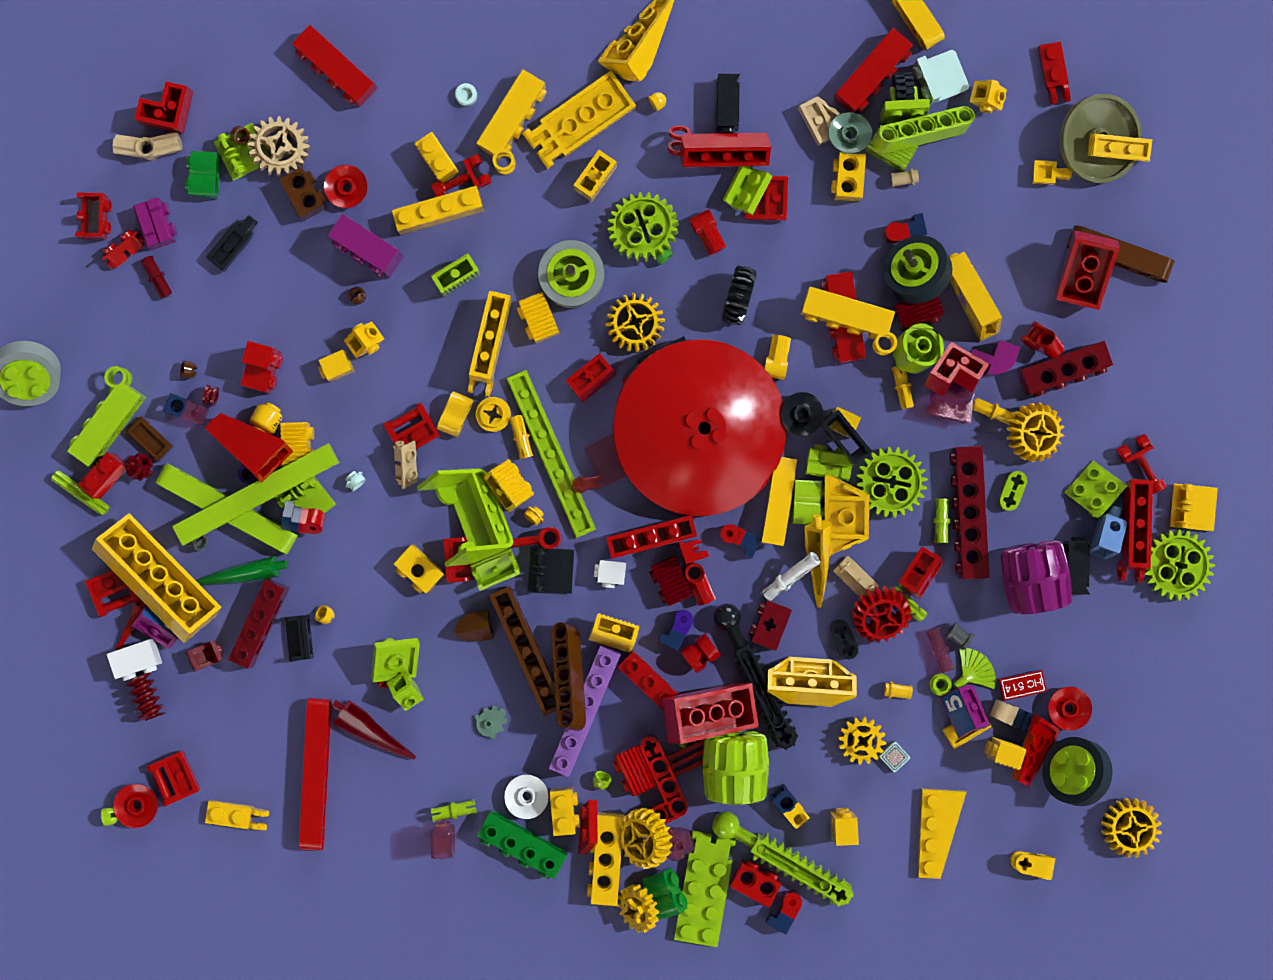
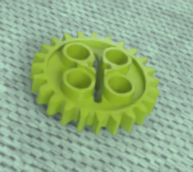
M639 192L638 198L630 194V201L623 198V206L616 204L618 212L611 211L614 219H608L609 225L612 226L608 228L609 234H612L609 238L611 242H614V248L619 249L620 255L627 252L629 260L633 255H635L636 262L640 260L641 256L647 262L650 255L656 260V253L659 252L661 255H664L663 248L670 250L669 242H676L673 235L679 233L678 229L675 228L679 226L678 220H676L677 214L672 212L673 206L672 204L667 205L665 198L660 201L658 194L654 198L651 197L650 192L647 193L646 197H643L642 193ZM637 210L641 213L651 243H647L636 215ZM648 211L655 212L652 216H645ZM627 219H635L633 223L625 224ZM655 230H662L661 234L652 235ZM634 238H642L640 242L632 243Z
M887 447L886 453L880 448L878 449L879 456L873 452L870 453L872 460L865 458L864 462L867 466H859L863 474L856 475L857 478L861 479V482L857 483L856 486L862 487L861 491L870 495L869 510L876 507V515L882 510L884 517H887L889 512H891L893 518L897 516V511L902 516L905 515V509L912 512V504L920 505L917 498L925 497L920 491L927 489L926 486L922 485V482L927 481L928 478L921 477V474L926 469L919 470L918 468L922 462H914L915 454L907 457L908 450L900 454L899 447H896L894 452H892L891 447ZM880 463L888 467V472L884 476L880 475L877 471ZM902 467L909 470V477L906 480L902 479L899 475ZM893 477L894 481L910 483L911 486L893 485L890 488L889 483L873 481L872 478L891 479ZM876 485H881L884 488V494L881 497H877L873 492ZM898 489L905 491L906 497L903 501H899L895 497Z
M1168 530L1166 533L1167 537L1164 534H1158L1160 541L1152 539L1154 546L1151 547V568L1145 571V575H1149L1150 578L1147 579L1146 583H1154L1151 590L1156 591L1160 589L1158 595L1164 596L1166 594L1169 600H1172L1173 596H1175L1176 601H1181L1182 595L1185 600H1190V593L1197 597V589L1205 591L1202 584L1211 583L1207 576H1214V573L1209 571V568L1215 567V564L1209 563V560L1214 558V555H1207L1211 547H1203L1205 540L1197 541L1198 534H1193L1190 537V531H1184L1182 535L1181 530H1175V534ZM1169 546L1174 548V555L1172 557H1169L1166 553ZM1190 552H1193L1196 556L1193 563L1188 561V554ZM1175 562L1182 564L1181 568L1175 566ZM1163 567H1166L1169 571V575L1165 579L1161 576ZM1185 573H1188L1190 576V581L1187 584H1184L1182 581V576Z

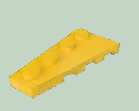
M921 788L918 878L941 879L966 796L965 790Z

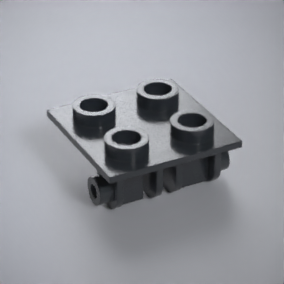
M530 547L528 591L572 594L574 550Z

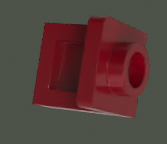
M214 640L185 652L193 672L222 661L221 656H223L220 645L216 644Z

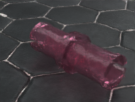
M940 627L926 632L933 648L932 654L937 658L941 674L954 670L955 668L948 653L950 649L945 645Z

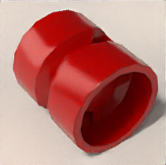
M705 633L695 640L694 645L689 644L680 651L696 674L707 667V662L712 663L722 656Z

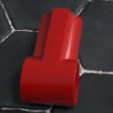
M709 209L689 218L695 234L700 237L709 256L726 248L716 228V221Z
M696 562L688 563L684 567L683 573L698 606L715 600V595L703 567ZM694 566L698 567L700 571L698 577L690 578L688 575L689 569Z

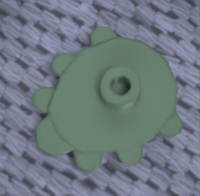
M493 706L492 710L484 708L481 715H475L477 720L476 727L479 733L495 739L498 732L504 731L502 725L508 722L504 718L507 715L506 710L502 708L498 710L497 706Z

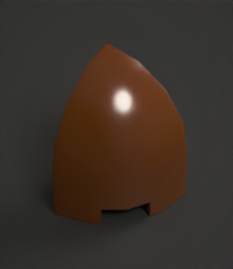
M488 609L465 615L456 625L454 634L459 639L471 642L494 639L493 628L489 627L490 615Z

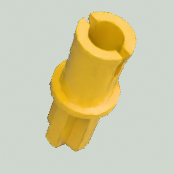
M897 366L892 367L896 384L894 389L897 390L901 409L912 408L914 405L910 391L912 385L908 382L907 373L904 370L898 369Z
M975 398L972 403V410L988 416L990 420L995 419L1011 426L1012 424L1009 422V419H1015L1012 412L998 407L997 403L994 405L980 398Z
M522 415L511 417L510 422L515 437L513 441L515 440L519 459L533 456L528 439L530 435H527Z

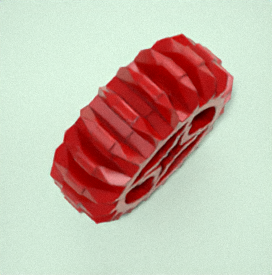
M883 585L881 590L875 586L872 592L866 589L867 595L859 594L860 601H854L855 608L852 609L851 613L853 615L852 622L854 628L861 637H866L870 642L875 639L878 644L881 639L888 643V638L896 639L897 633L903 634L902 628H908L907 621L911 620V608L902 592H896L893 587L888 590ZM893 605L897 607L896 614L892 613ZM867 615L870 616V624L865 622Z

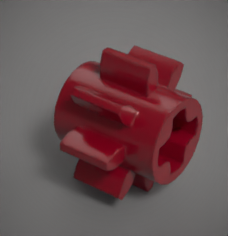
M137 453L134 456L131 455L126 460V463L129 465L125 467V470L132 479L142 481L153 473L150 469L154 465L147 455Z

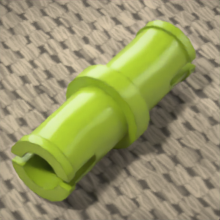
M935 499L936 512L933 519L935 524L934 543L946 544L949 542L948 524H951V519H949L950 499Z
M472 799L456 804L455 802H450V805L431 808V814L441 813L432 816L433 822L449 818L455 820L458 819V816L477 813L476 807L467 808L475 806V800Z

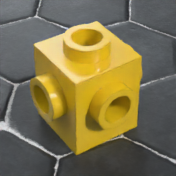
M996 80L974 81L969 102L979 107V110L984 113L1002 111L1007 89L1000 86Z
M371 321L365 325L360 323L352 328V332L344 342L353 355L358 358L366 353L372 355L380 349L378 345L384 340V337Z

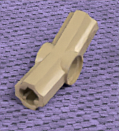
M178 132L152 138H137L116 134L112 145L114 154L144 158L148 161H154L158 157L183 151ZM147 145H152V150L144 154V148Z

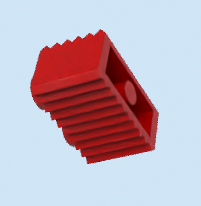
M105 453V456L99 459L96 466H93V469H90V472H87V476H84V479H81L82 482H78V484L92 498L101 499L123 475L128 464L117 454Z
M639 744L615 754L616 760L612 762L617 773L622 772L625 778L622 784L627 793L631 792L634 797L657 786Z

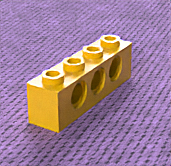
M598 812V844L590 850V853H595L594 862L589 863V875H593L592 884H588L587 897L591 898V904L617 906L622 850L620 849L622 843L618 841L621 839V835L618 832L622 830L619 823L624 822V814ZM605 831L613 834V839L609 842H605L601 838V834ZM609 854L612 860L604 864L599 860L600 855ZM600 876H607L610 882L608 885L602 886L598 883L597 879Z

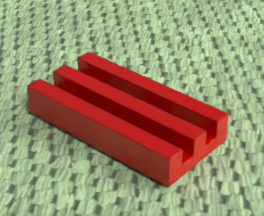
M704 739L666 756L675 777L702 765L703 758L679 770L676 769V767L703 755V749L676 762H673L672 759L703 745Z

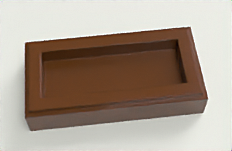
M140 416L126 431L157 462H160L174 447L143 416Z

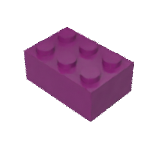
M344 214L340 216L328 235L332 240L331 244L344 254L347 251L350 252L349 256L362 266L366 263L369 264L368 268L381 278L384 275L390 278L404 257L397 248Z

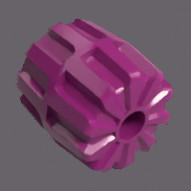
M1041 541L1036 544L1026 543L1025 546H1013L1001 552L1002 580L1011 612L1020 615L1043 613L1064 608L1072 603L1070 570L1063 545L1060 541Z

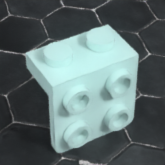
M949 50L929 59L923 56L918 58L913 65L914 75L917 80L919 79L922 86V95L924 99H929L930 105L969 89L968 81L954 50Z

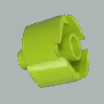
M915 324L897 337V347L893 351L897 368L917 374L924 372L934 365L944 352V343L940 334L937 335L933 331L934 328L927 324Z

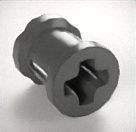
M955 622L949 628L944 638L947 640L951 639L963 651L971 643L974 634H968Z

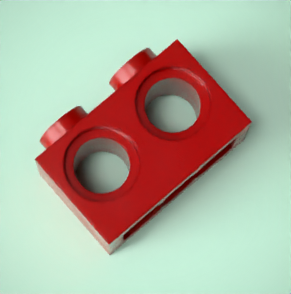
M922 546L898 582L900 588L920 600L943 565L941 557Z
M741 860L729 882L730 887L770 908L782 885L778 879L779 876L770 870H767L765 873L758 869L759 865L751 860H747V862ZM742 873H752V879L747 882L740 879ZM769 882L772 884V888L768 892H763L760 890L762 883Z

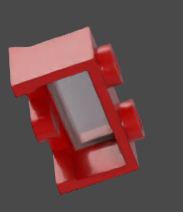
M76 192V197L82 200L81 211H77V219L81 221V232H75V236L82 240H107V234L111 233V223L107 221L108 212L112 210L111 200L104 193Z

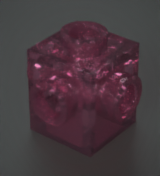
M671 827L668 830L669 835L673 836L669 840L673 846L669 849L671 854L667 856V859L678 861L683 859L685 854L695 850L688 829Z

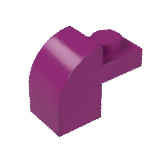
M999 340L995 342L991 355L975 349L969 352L989 364L984 375L996 376L1008 371L1014 365L1020 347Z

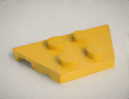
M825 474V520H829L831 523V557L836 552L844 551L856 543L860 544L869 539L870 495L830 474Z

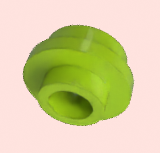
M941 673L932 676L929 682L930 690L939 696L947 694L952 686L950 678ZM939 680H942L944 683L942 688H937L936 686Z

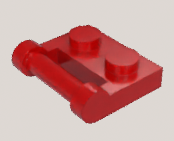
M422 402L416 404V408L391 422L388 420L383 423L394 444L397 441H404V445L415 441L416 450L441 436ZM419 415L422 416V421L397 435L396 428Z
M112 570L85 581L97 613L101 618L107 616L108 612L133 602L139 603L142 601ZM127 588L129 589L130 594L107 604H104L102 598Z
M183 750L147 766L148 772L152 773L161 793L164 807L201 790ZM163 766L176 793L171 796L159 769Z

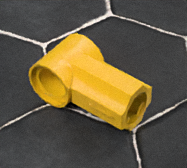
M772 335L769 354L764 365V369L771 378L785 380L788 367L787 356L791 343V338Z

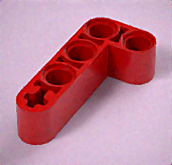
M646 735L640 742V749L664 799L652 805L649 809L663 811L664 817L662 819H666L665 824L685 815L688 811V804L658 738L654 735ZM646 741L655 742L654 751L656 754L658 752L661 754L652 757L650 749L644 748ZM662 760L666 764L665 768L662 771L655 770L653 768L655 761ZM667 780H671L675 784L674 789L671 791H666L662 787L663 783ZM674 801H682L684 803L683 809L675 811L672 808Z

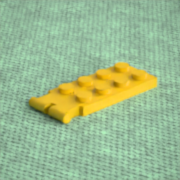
M609 71L540 120L541 125L533 131L527 129L522 134L533 149L540 145L542 146V149L536 154L545 167L549 169L554 165L553 160L562 154L565 157L570 155L634 110L636 104L613 72Z

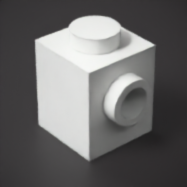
M600 560L599 564H595L594 577H598V582H602V587L615 588V584L624 585L626 563Z

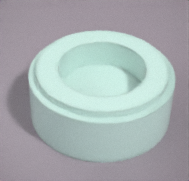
M464 83L457 87L455 97L460 105L468 107L476 102L477 92L474 86Z

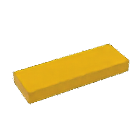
M1091 133L1088 156L1150 162L1152 139Z

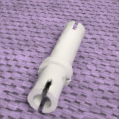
M811 552L786 573L778 575L772 584L762 590L765 598L772 601L784 590H789L794 582L820 564L818 556Z

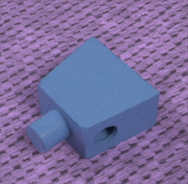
M1111 505L1108 514L1097 520L1089 541L1091 544H1088L1090 554L1103 559H1109L1120 553L1127 527V521L1120 519L1123 512L1122 508Z

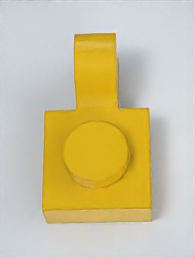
M1035 160L1033 162L1032 184L1054 185L1056 179L1069 180L1072 177V172L1068 168H1056L1057 161Z

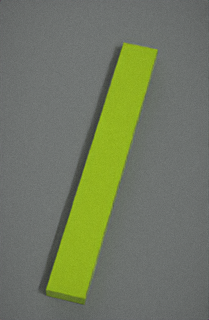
M527 370L506 378L575 537L578 538L596 530Z
M330 443L271 473L263 482L258 480L172 527L182 546H185L340 462Z

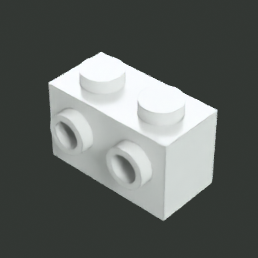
M153 639L107 654L114 678H123V681L135 678V673L142 670L144 674L157 670L156 665L162 664L156 642Z

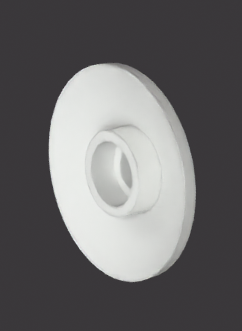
M520 775L508 784L504 798L508 810L514 816L522 819H531L537 817L545 810L549 795L546 785L538 777ZM529 792L531 798L528 800L524 799L523 793Z

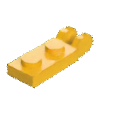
M209 800L205 823L242 829L267 830V824L251 822L252 815L268 817L269 811L253 808L254 806Z

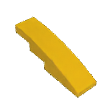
M781 457L777 469L773 471L761 540L763 543L784 546L797 459Z

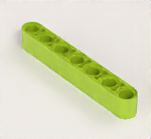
M168 463L164 465L155 482L202 509H206L228 497V495ZM253 509L228 522L285 554L289 553L298 537L297 533L282 530L281 524Z

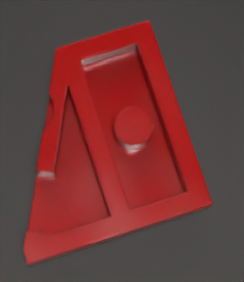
M772 176L753 215L746 213L745 220L787 221L788 176Z

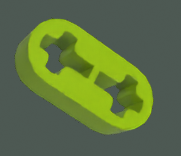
M1014 471L1007 475L998 497V505L1001 509L1012 511L1018 507L1027 485V477L1023 472ZM1019 475V480L1022 483L1017 484L1013 490L1014 482L1011 481V478ZM1012 492L1011 500L1014 501V504L1006 507V502L1003 499L1008 498Z

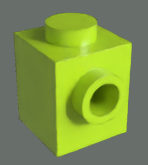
M406 671L387 682L393 698L405 711L424 700L418 685Z

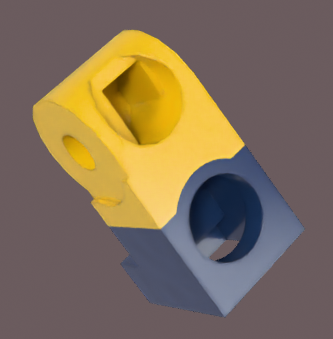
M785 784L769 796L796 829L810 819Z

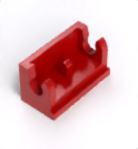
M599 353L566 379V382L579 399L584 402L614 378L616 373Z
M466 537L444 539L445 562L458 553L459 546L467 542ZM470 564L446 567L447 583L472 581L473 574Z
M701 540L678 543L685 564L709 557L706 550L695 553V551L699 550V547H694V545L701 544Z

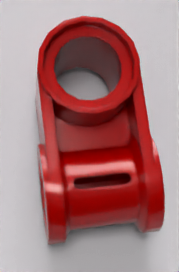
M1035 321L1032 323V328L1029 332L1020 338L1027 347L1049 358L1060 356L1064 350V345L1052 330L1045 328Z

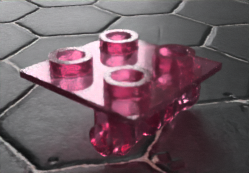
M953 381L943 397L931 390L929 405H927L925 413L929 414V417L937 416L942 417L943 420L947 418L948 421L954 420L961 422V424H964V422L970 424L975 389L973 392H970Z

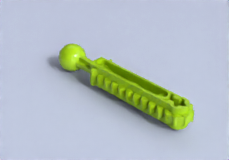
M721 812L714 817L712 822L714 833L722 839L734 837L751 847L750 852L753 853V860L760 857L762 864L766 861L769 862L770 868L776 866L777 872L783 870L785 877L791 875L792 881L798 879L800 886L805 883L807 890L813 888L814 894L822 893L823 899L828 897L830 903L836 904L837 907L845 904L848 905L854 896L850 882L848 883L844 878L837 879L836 873L831 876L830 870L823 871L821 864L817 867L814 866V860L808 862L807 856L799 857L798 851L792 853V847L789 846L785 849L784 843L777 844L775 837L770 840L768 832L764 835L758 833L756 836L741 827L737 816L731 812ZM841 890H844V894L840 893L839 895H836V891L840 892Z

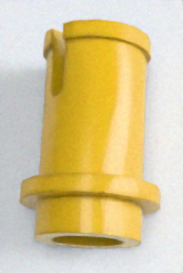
M893 681L884 685V696H888V699L892 697L911 699L912 685L893 684Z

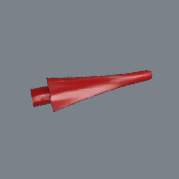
M143 601L134 604L124 632L116 645V650L121 649L125 641L136 629L132 627V624L146 606Z

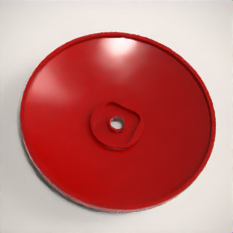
M703 339L682 341L668 345L644 359L629 375L619 393L615 404L612 425L614 447L619 463L634 487L647 499L664 509L692 516L716 515L733 510L758 494L773 476V471L777 469L780 463L787 431L781 419L783 401L776 384L764 367L746 352L732 345ZM701 422H706L709 425V431L704 435L698 430Z

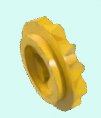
M488 397L482 400L476 409V420L487 431H500L510 421V408L501 398ZM497 405V413L502 416V419L494 418L490 424V416L485 411H493Z

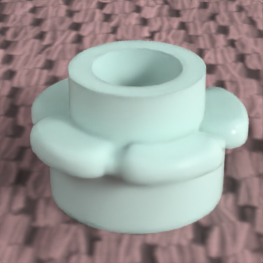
M356 471L350 473L345 479L347 481L346 487L352 491L361 487L366 481L362 476L363 473L358 472L357 474Z

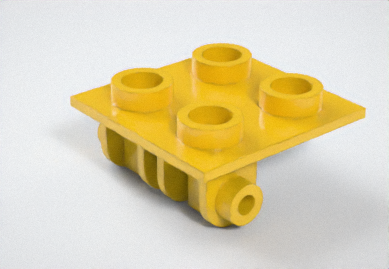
M1174 483L1170 527L1214 531L1218 488Z

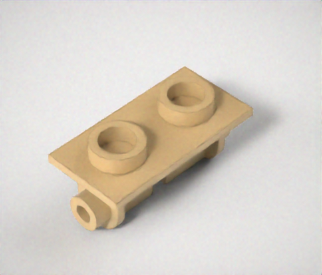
M397 441L393 446L395 461L401 462V464H395V480L398 481L399 485H402V489L417 482L415 441L404 445V441Z
M849 556L833 570L858 596L859 594L867 595L866 589L872 592L875 586L879 587Z

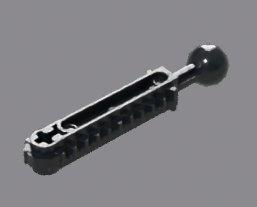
M726 603L720 605L714 612V623L722 631H727L733 643L736 654L732 657L733 662L740 661L736 668L744 669L740 673L741 677H748L744 683H752L754 699L755 701L759 700L756 708H763L759 715L767 717L763 723L764 725L770 724L767 731L768 733L773 732L771 736L772 741H774L776 747L787 750V748L796 745L795 742L798 737L795 731L796 728L789 725L792 722L791 718H784L788 714L787 710H781L784 703H777L779 698L767 692L768 679L765 677L768 675V671H762L765 664L758 663L761 658L760 655H754L758 649L750 647L738 626L741 622L739 609L733 604ZM783 727L786 734H789L787 741H784L783 738L779 739L782 737V734L778 728Z

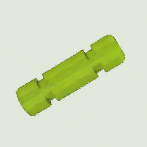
M894 587L896 592L900 591L903 594V591L899 587ZM903 594L909 602L910 614H913V617L921 622L926 617L927 612L919 608V605L908 595Z

